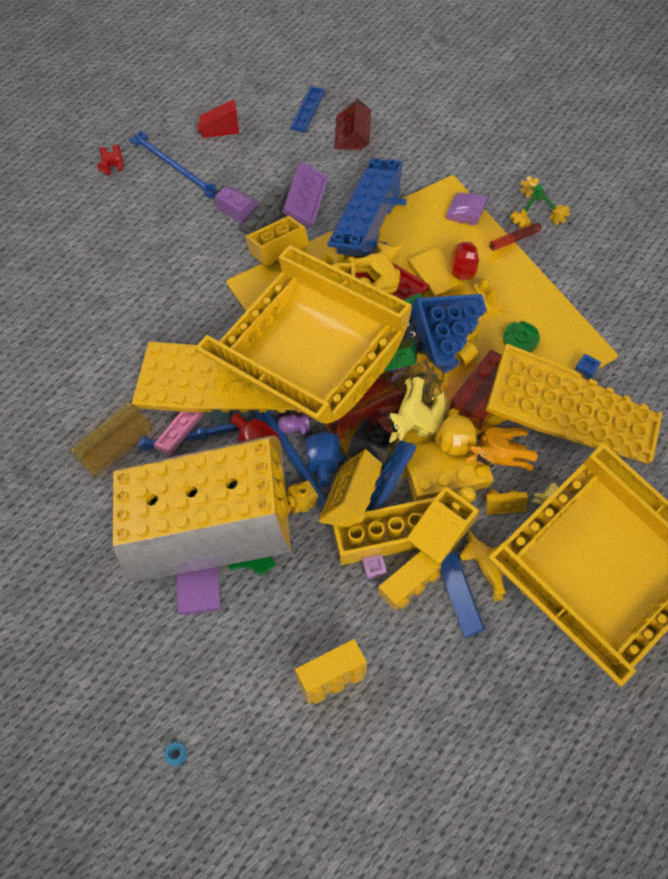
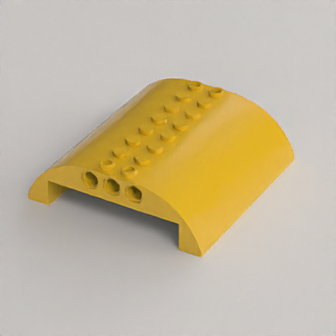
M289 245L278 257L282 273L220 341L206 335L195 347V351L313 419L327 424L347 414L385 370L403 339L411 315L412 305Z
M602 443L488 559L619 687H622L636 672L634 669L636 664L668 630V500L605 443Z

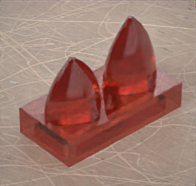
M402 403L378 407L369 417L371 423H379L384 430L391 434L392 429L387 415L389 413L399 414Z

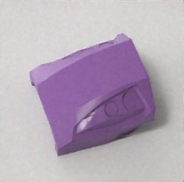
M457 193L449 207L446 219L461 224H478L485 205L489 201V196Z

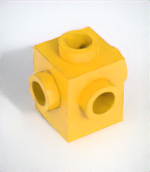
M308 480L300 484L291 485L286 493V501L292 512L297 514L299 512H307L313 508L319 495Z

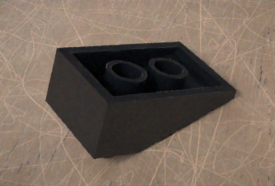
M370 409L352 437L347 453L348 456L353 458L366 449L383 463L381 467L383 470L399 439L398 437L393 442H389L392 429L387 415Z

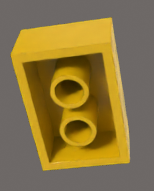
M290 216L245 236L250 254L265 266L279 260L278 257L289 245L299 250L309 245L305 226Z
M355 639L296 668V681L307 703L313 702L317 704L326 698L325 695L331 692L337 694L344 690V685L350 682L356 684L362 681L364 675H366L367 661Z

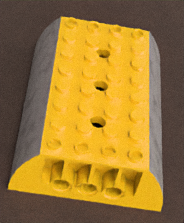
M272 435L122 467L113 471V548L128 578L132 582H140L291 553L282 445L279 439ZM231 482H238L234 489H228ZM192 490H197V494L194 497H189V493ZM153 498H158L155 505L150 506V501Z

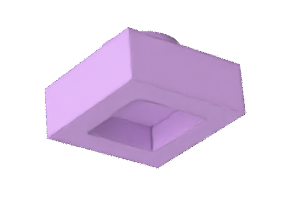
M382 554L362 558L367 580L387 576Z

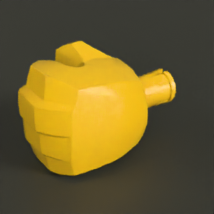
M450 409L448 411V418L443 422L435 440L440 449L446 451L448 455L465 456L473 452L470 447L476 444V433L470 419L460 416L457 409Z

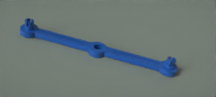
M258 412L257 416L254 413V418H252L251 420H247V422H250L253 419H258L265 423L264 417H261ZM233 423L208 429L199 428L196 431L189 432L183 441L206 439L212 435L237 431L239 429ZM144 435V438L141 436V441L138 442V449L141 451L152 449L158 439L148 440L146 435Z

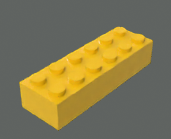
M436 497L367 511L363 521L351 527L332 525L340 564L346 565L362 561V558L379 554L387 556L418 549L407 541V537Z

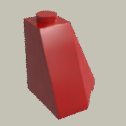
M235 99L199 116L200 123H197L198 133L202 134V138L239 134Z

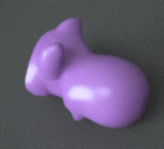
M302 413L300 416L294 414L282 416L278 421L279 430L284 434L300 431L305 436L310 431L308 416L305 413Z

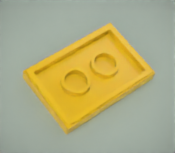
M438 246L408 259L409 266L419 279L430 285L429 292L433 297H441L465 286V280L457 279L452 275L450 262Z

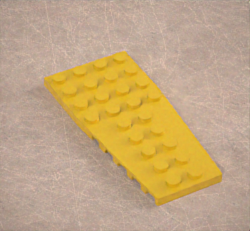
M148 342L132 400L133 408L179 412H212V410H221V412H230V410H240V412L259 410L267 413V410H278L279 413H285L286 410H297L298 413L301 412L195 351L197 345Z
M509 344L504 346L487 404V412L536 431L595 449L602 443H605L617 455L638 462L650 464L653 461L662 412L656 413L648 409V405L643 403L639 405L631 401L629 396L625 395L622 397L614 393L612 388L607 387L605 389L597 385L598 382L595 380H586L580 377V373L561 364Z

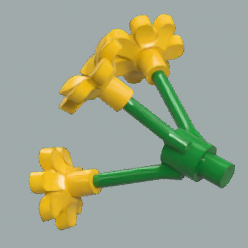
M527 176V181L522 180L520 182V185L523 186L520 192L525 193L527 198L531 194L533 196L521 213L514 211L510 215V219L515 224L519 223L520 228H524V226L529 227L531 222L530 218L527 217L528 210L535 200L539 201L541 199H544L552 208L553 214L549 218L553 221L554 225H558L559 221L561 223L566 221L565 217L570 215V207L563 206L562 204L554 205L543 193L542 185L537 184L539 182L537 177L532 180L531 176Z

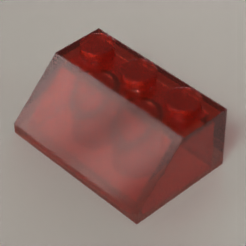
M359 99L336 115L334 149L361 150L370 143L371 109Z

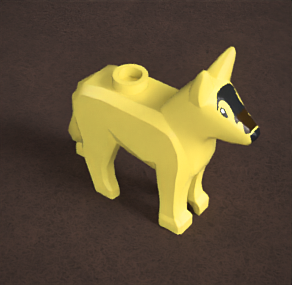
M419 377L413 378V381L406 379L407 392L400 406L399 414L389 413L387 415L392 429L389 442H393L398 437L402 441L405 433L411 429L417 431L416 434L421 437L437 434L448 414V398H444V390L440 388L435 389V402L431 409H429L421 402L424 380Z

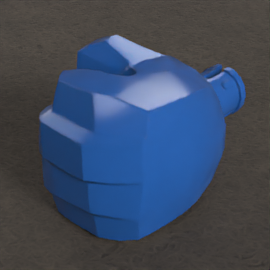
M330 432L314 434L306 439L308 468L311 473L318 475V485L320 487H328L331 484L329 474L336 471L339 463L344 462L345 459L344 455L339 452L341 447L339 435Z

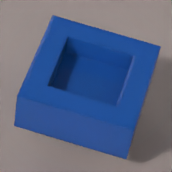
M584 354L576 365L575 371L591 379L600 367L601 362Z

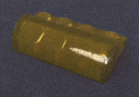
M128 402L72 447L69 453L95 477L141 439V436L144 437V435L153 430V426L134 404Z

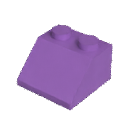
M227 186L215 196L217 209L240 223H243L261 203V201L240 189Z

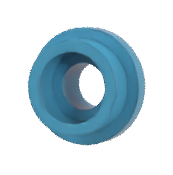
M179 742L171 743L165 749L164 758L169 765L179 766L186 760L187 750ZM173 751H180L178 758H172Z

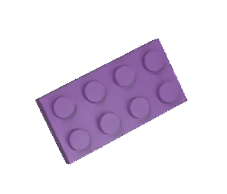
M300 161L297 165L282 213L311 228L317 216L328 176Z

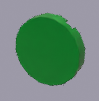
M513 322L506 327L503 334V342L505 345L509 344L531 353L539 344V332L535 326L528 322Z

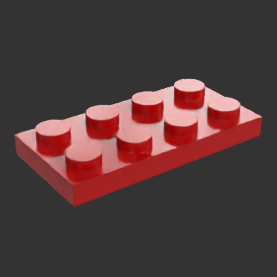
M392 263L395 269L400 271V282L396 292L391 295L405 300L419 293L423 296L429 290V284ZM368 272L355 273V277L358 279L365 277L370 280L371 284L375 282Z

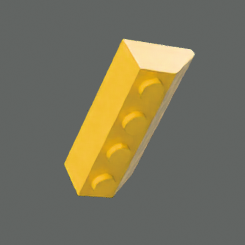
M365 449L341 465L318 521L323 524L351 527L356 523H361L365 518L366 508L371 502L370 497L376 488L375 483L381 474L380 470L383 463Z

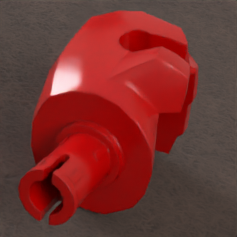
M461 242L455 245L451 253V273L457 279L471 280L478 270V250L472 242Z
M238 412L230 419V422L241 431L237 438L238 442L272 435L276 436L280 441L279 435L261 420L253 419L247 422Z

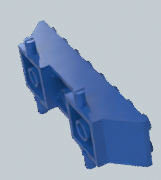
M371 158L327 243L328 247L336 248L337 254L358 257L370 255L377 248L376 245L379 242L380 236L379 230L387 213L390 214L396 205H407V199L398 198L403 161Z

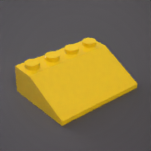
M436 442L417 445L412 458L404 469L413 502L437 497L445 486L459 495L464 487H471L477 491L489 488L494 481L490 467L481 463L466 462L468 457L475 454L474 452L465 456L448 455L446 451L440 449Z

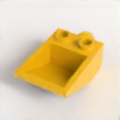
M445 486L407 537V541L440 565L478 518L479 510L470 504L476 498L475 490L471 487H464L458 495Z

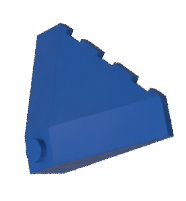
M482 294L417 298L412 304L411 318L413 325L435 367L452 365L454 363L456 353L462 350L467 342L468 334L474 331L479 323L477 320L487 310Z

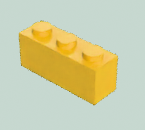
M420 551L378 587V594L394 611L399 607L403 609L410 603L409 599L414 594L416 596L420 595L425 590V585L428 582L434 583L440 577L442 565L437 564Z

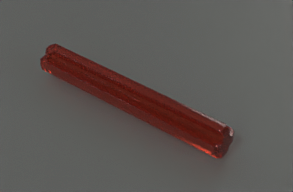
M536 222L490 241L489 248L495 251L541 231L542 225Z

